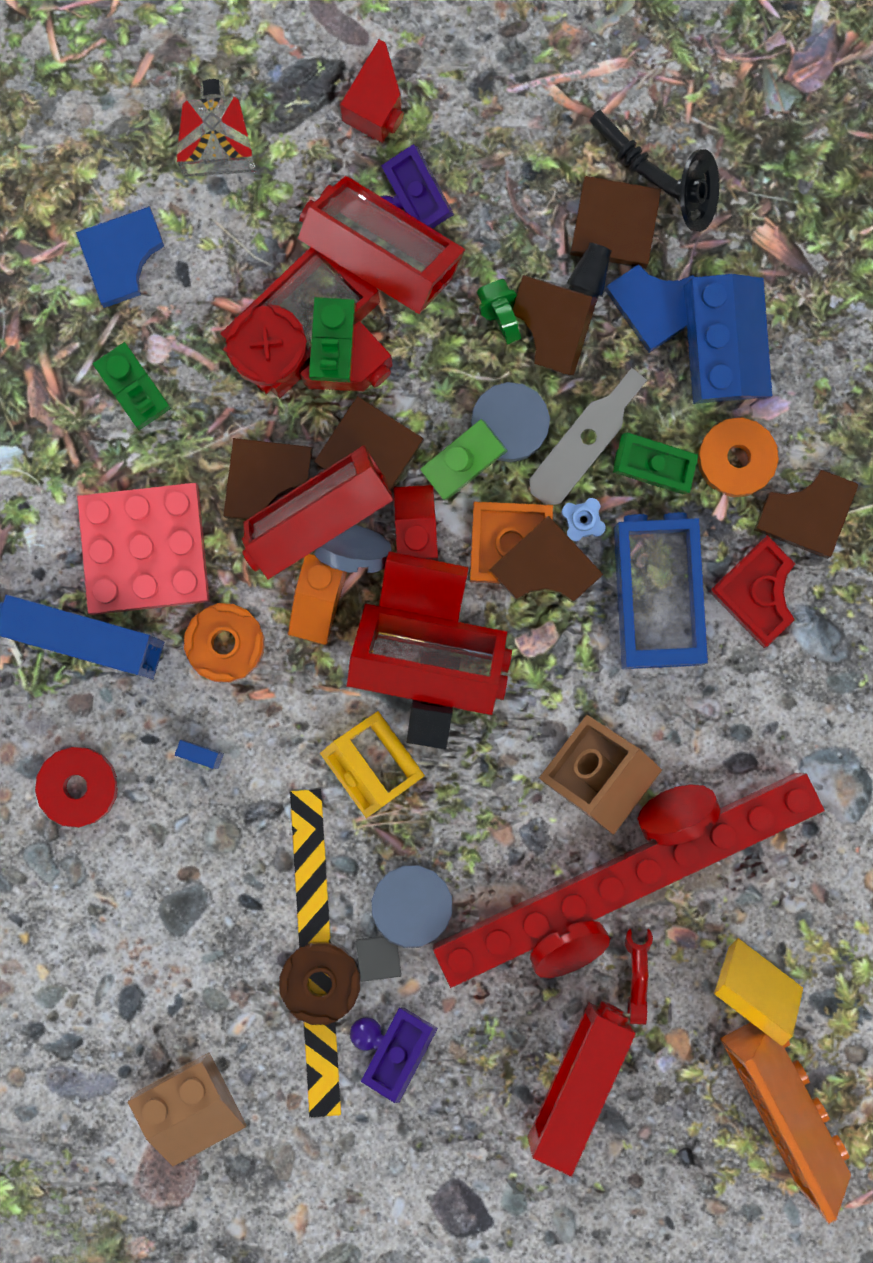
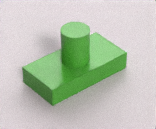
M480 419L420 468V470L442 499L448 500L508 450L485 420Z

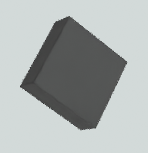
M384 936L356 939L361 982L401 977L398 945L390 943Z

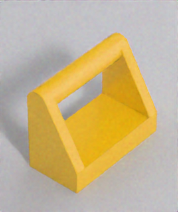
M379 711L344 733L320 752V755L366 819L425 776ZM369 727L372 728L408 778L390 792H387L351 741Z

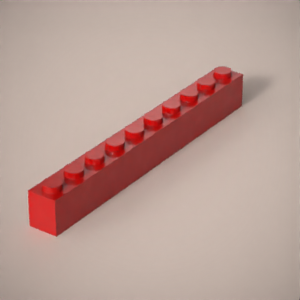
M807 773L791 774L720 808L721 812L718 821L714 825H712V822L704 827L706 832L695 840L673 846L658 845L656 840H652L434 943L433 952L450 988L534 949L539 942L552 933L558 932L559 936L568 933L567 927L573 923L587 920L594 921L824 812L825 810Z

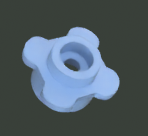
M589 498L585 503L577 505L567 503L563 507L562 516L567 519V536L572 541L577 542L581 538L590 535L599 537L604 533L606 526L600 520L599 509L601 505L598 500ZM585 516L587 522L581 523L580 517Z

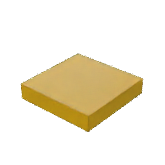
M737 938L728 947L714 994L781 1046L793 1037L803 987Z

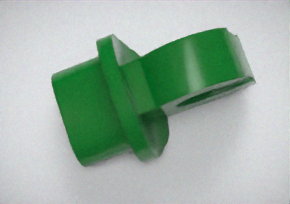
M499 279L480 287L477 290V295L481 301L479 305L480 314L487 320H496L507 345L522 339L518 329V322L513 312L517 296L516 291L510 290L504 279Z

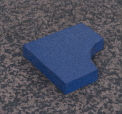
M150 206L76 232L99 300L104 308L141 295L139 278L142 267L153 253L165 247Z
M638 264L606 286V293L648 353L687 328L684 285L694 275L681 280L664 281L649 275Z

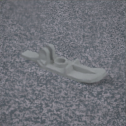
M631 368L609 396L593 401L587 406L529 479L530 491L533 496L545 505L562 503L581 477L620 431L623 423L624 409L647 382V379ZM591 430L596 434L597 438L593 444L587 445L582 442L581 435L584 431Z

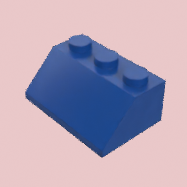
M738 274L692 277L684 285L693 404L773 397L764 278Z

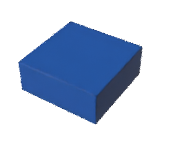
M180 740L175 752V756L212 769H219L224 753L187 740Z

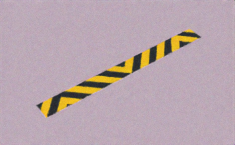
M321 789L290 791L299 948L311 942L331 943ZM316 972L309 978V987L314 993L324 994L331 989L332 982L326 973ZM304 1022L309 1118L341 1115L336 1022L329 1025H311Z

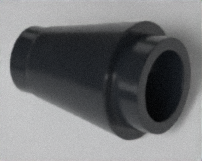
M590 242L587 250H585L566 282L569 285L568 289L596 298L603 297L610 261L609 257L612 250Z

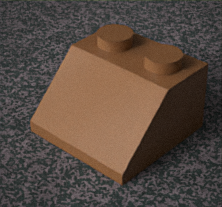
M586 715L539 779L614 835L661 773L662 769L640 748Z
M210 1052L138 1090L127 1102L146 1140L173 1167L247 1126Z

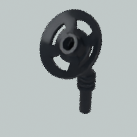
M598 110L590 118V123L618 152L617 158L619 160L624 159L623 164L625 166L630 165L629 171L631 173L636 171L665 193L677 199L680 203L684 222L690 230L701 232L711 224L718 205L720 182L717 163L710 151L706 149L694 151L686 162L681 179L677 181L648 161V154H641L643 149L640 146L636 147V141H629L601 110ZM699 161L694 170H689L693 162ZM698 209L700 215L696 220L692 221L691 211Z

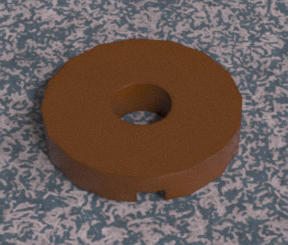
M311 942L297 948L286 960L279 977L280 995L290 1013L298 1020L311 1025H329L344 1017L354 1007L360 992V972L354 958L343 947L330 942ZM316 972L326 973L332 982L331 989L324 994L314 993L309 987V978L312 974Z

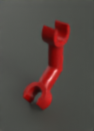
M631 929L627 931L624 942L627 951L631 953L632 963L631 993L628 998L627 1013L630 1014L629 1024L646 1025L648 951L653 941V935L649 929L645 936V944L638 945L633 942Z

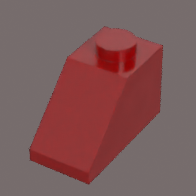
M378 39L342 100L340 109L342 122L380 143L384 142L389 132L394 134L402 122L404 112L401 111V94L386 42Z
M358 321L354 325L350 383L310 380V365L300 375L303 384L308 389L364 392L371 385L374 388L378 387L390 376L392 372L390 368L393 366L392 355Z
M433 486L394 487L397 553L438 561Z

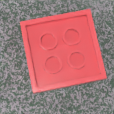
M197 483L77 496L88 614L97 615L210 602Z

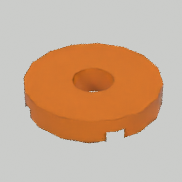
M743 417L726 419L713 426L703 438L698 451L699 471L705 482L714 490L716 489L724 493V495L733 498L750 496L763 489L775 475L779 461L777 444L771 433L758 422ZM740 448L745 451L748 457L745 467L737 468L730 464L727 456L730 449Z
M217 603L202 610L191 619L185 632L184 651L190 664L199 675L214 682L232 683L247 677L257 668L264 654L265 637L260 623L248 610L235 604ZM222 632H229L235 638V646L227 654H219L214 648L215 637Z

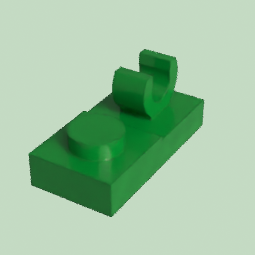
M314 297L309 369L310 380L350 383L355 299Z
M125 342L92 363L138 430H141L171 409Z
M627 432L621 435L619 448L614 459L613 473L679 494H688L691 491L698 454Z

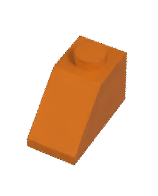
M308 554L305 556L294 594L288 635L327 646L347 572L322 563L315 555Z

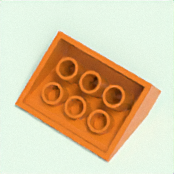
M750 1022L721 1037L720 1040L796 1186L827 1223L830 1224L837 1220L851 1177V1173L844 1162L850 1156L838 1135L831 1137L824 1124L830 1118L821 1101L817 1097L811 1099L805 1085L810 1083V1080L798 1060L792 1062L785 1049L790 1046V1042L788 1041L781 1046Z

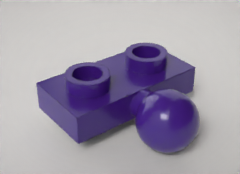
M412 144L381 165L396 195L394 197L388 195L380 197L401 210L404 209L406 213L432 229L454 215L421 151L416 145Z
M401 1007L396 1012L385 1036L382 1034L381 1026L376 1020L369 1017L356 1020L350 1029L352 1044L357 1049L363 1051L377 1050L361 1082L393 1103H400L438 1028L406 1008Z

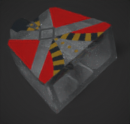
M207 79L200 83L201 99L186 100L182 104L177 163L183 177L257 172L239 98L225 97L224 83L220 80Z

